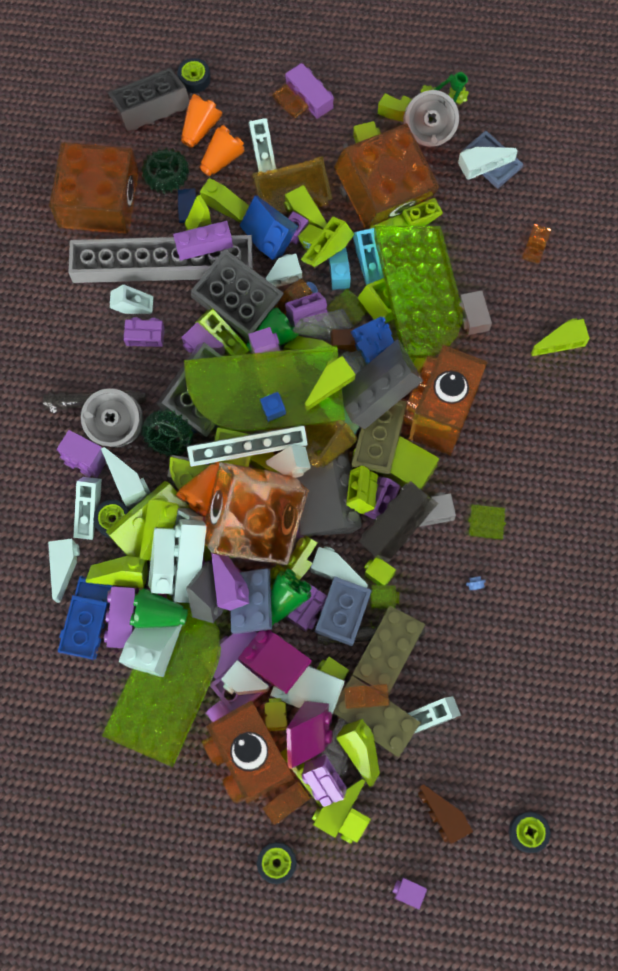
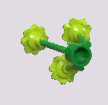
M457 72L455 76L451 74L448 79L437 87L424 85L421 93L429 90L439 91L451 82L449 96L455 103L461 105L463 102H467L469 92L465 91L466 88L464 86L468 82V77L462 72Z

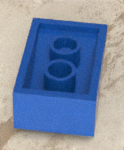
M257 195L254 196L239 225L247 235L252 236V242L272 260L283 256L298 228V225Z

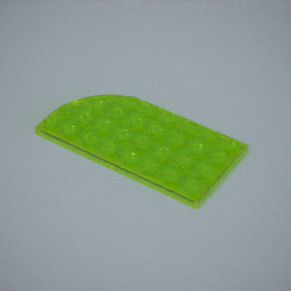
M374 226L375 244L398 339L410 358H426L443 352L458 336L463 322V310L459 305L461 301L441 226Z
M337 346L184 360L186 385L192 402L206 419L219 427L233 431H256L345 422L342 389L310 410L306 411L305 402L324 369L328 366L327 363L335 357L338 358ZM279 392L286 409V415L268 422L260 399Z
M167 594V599L173 601L171 595ZM181 602L175 603L184 606V609H188L186 624L181 627L164 677L132 669L102 734L103 737L171 767L175 764L214 676L221 652L220 632L216 621L211 623L193 618L190 603Z

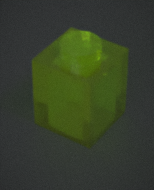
M372 585L371 608L388 609L389 606L395 608L396 603H399V592H396V586Z

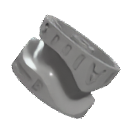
M438 90L422 92L414 97L405 109L403 118L405 131L409 138L418 145L424 147L441 145L448 141L457 130L459 123L457 105L444 92ZM430 116L433 117L432 122L428 121Z
M109 388L95 392L86 400L81 411V424L84 432L92 441L102 446L122 447L128 445L138 437L143 427L144 418L139 403L129 394L117 389ZM111 416H112V417L115 416V417H114L115 421H111V420H110V417H111Z

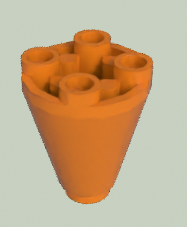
M192 95L181 135L182 143L193 148L218 122L222 112L215 108L216 104L211 100L203 101L198 95Z
M224 125L216 129L199 167L209 177L220 171L245 151L243 141L238 137L233 138L229 134L230 131Z
M219 462L211 464L181 487L176 496L183 502L187 501L189 503L188 507L191 510L199 512L207 518L210 515L213 496L218 489H222L228 469Z

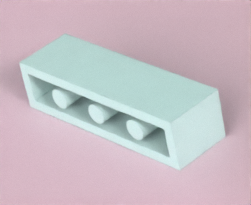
M179 519V525L175 527L177 545H174V575L172 593L169 594L174 602L189 603L186 587L202 568L206 524L204 521Z

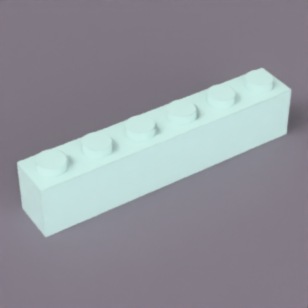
M300 425L187 446L190 466L192 467L284 450L290 445L306 446L308 444L305 427Z

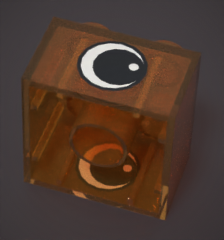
M407 123L344 148L334 166L366 230L372 225L401 215L403 210L430 200L440 188Z
M61 142L49 203L59 228L129 233L139 173L132 148Z
M445 345L442 346L438 358L428 354L420 374L424 381L418 385L417 389H413L406 407L407 413L403 423L411 426L409 440L450 456L452 455L478 391L487 361Z
M220 462L204 520L206 524V546L212 554L288 565L309 489L291 475Z
M252 700L206 726L211 736L201 742L213 764H216L218 767L226 763L231 775L222 779V782L234 803L238 804L245 800L248 805L253 806L295 782Z

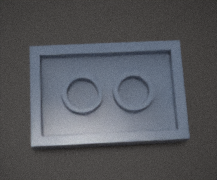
M485 131L462 151L474 147H505ZM515 158V161L482 175L498 189L522 169L523 163Z
M260 569L239 572L249 590V604L231 610V633L239 634L271 630L270 570Z
M334 576L315 633L353 646L372 590Z

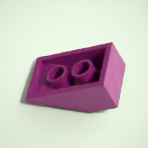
M270 630L259 631L238 657L250 671L286 694L312 662L310 658Z
M304 701L286 728L288 768L292 769L320 754L331 743L332 731H329V724H331L332 712L329 711V703Z

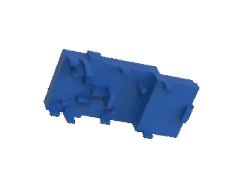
M382 316L351 331L356 342L355 346L358 351L360 350L366 364H369L394 342L391 336L392 332L388 328L389 324H385L386 320Z
M80 576L75 595H72L64 629L60 633L59 638L61 640L58 652L94 660L97 657L96 651L98 652L101 643L100 635L105 626V615L110 607V602L107 601L108 591H111V587H115V585L86 583L87 577Z

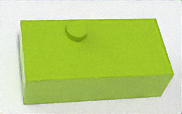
M400 436L391 473H377L419 496L437 467L439 458Z
M164 481L110 527L106 533L126 556L140 557L149 500L179 504L178 508L189 507L186 502H183L176 496L177 491L173 486Z

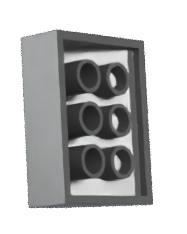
M171 67L108 92L127 131L137 130L140 126L152 124L155 120L167 118L175 112H182L188 108L190 101L186 87Z
M226 249L223 250L191 290V298L207 310L214 309L228 326L247 340H249L248 334L257 330L284 295L282 291Z
M400 340L394 341L356 374L354 381L341 389L344 408L353 423L363 429H366L424 381Z
M204 342L196 346L156 405L176 420L207 437L248 377Z
M348 453L309 457L311 469L304 472V475L294 478L289 475L293 500L298 509L297 523L300 536L352 534L362 527L360 513L346 505L351 471Z

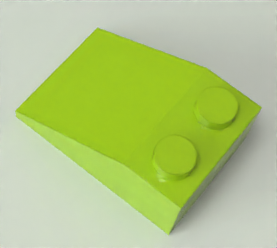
M405 270L367 284L358 296V299L371 317L375 320L382 316L386 320L385 323L395 319L426 298Z

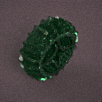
M167 147L164 150L158 148V152L152 150V155H147V160H143L141 168L142 177L145 184L149 185L151 190L155 189L157 193L161 190L164 194L167 190L172 193L173 189H179V185L184 186V181L188 179V162L184 155H181L179 151L175 152L173 148L168 151ZM176 165L179 167L177 173L174 172ZM154 168L156 169L155 175L152 174Z
M160 408L157 412H152L147 416L142 425L141 435L144 436L143 441L148 442L147 447H152L153 452H159L160 456L163 454L167 458L170 455L181 456L186 452L187 446H190L193 441L192 425L187 424L188 419H182V414L178 416L175 411L171 413L168 408L165 411Z

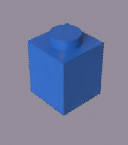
M279 392L260 399L268 422L286 415V409Z

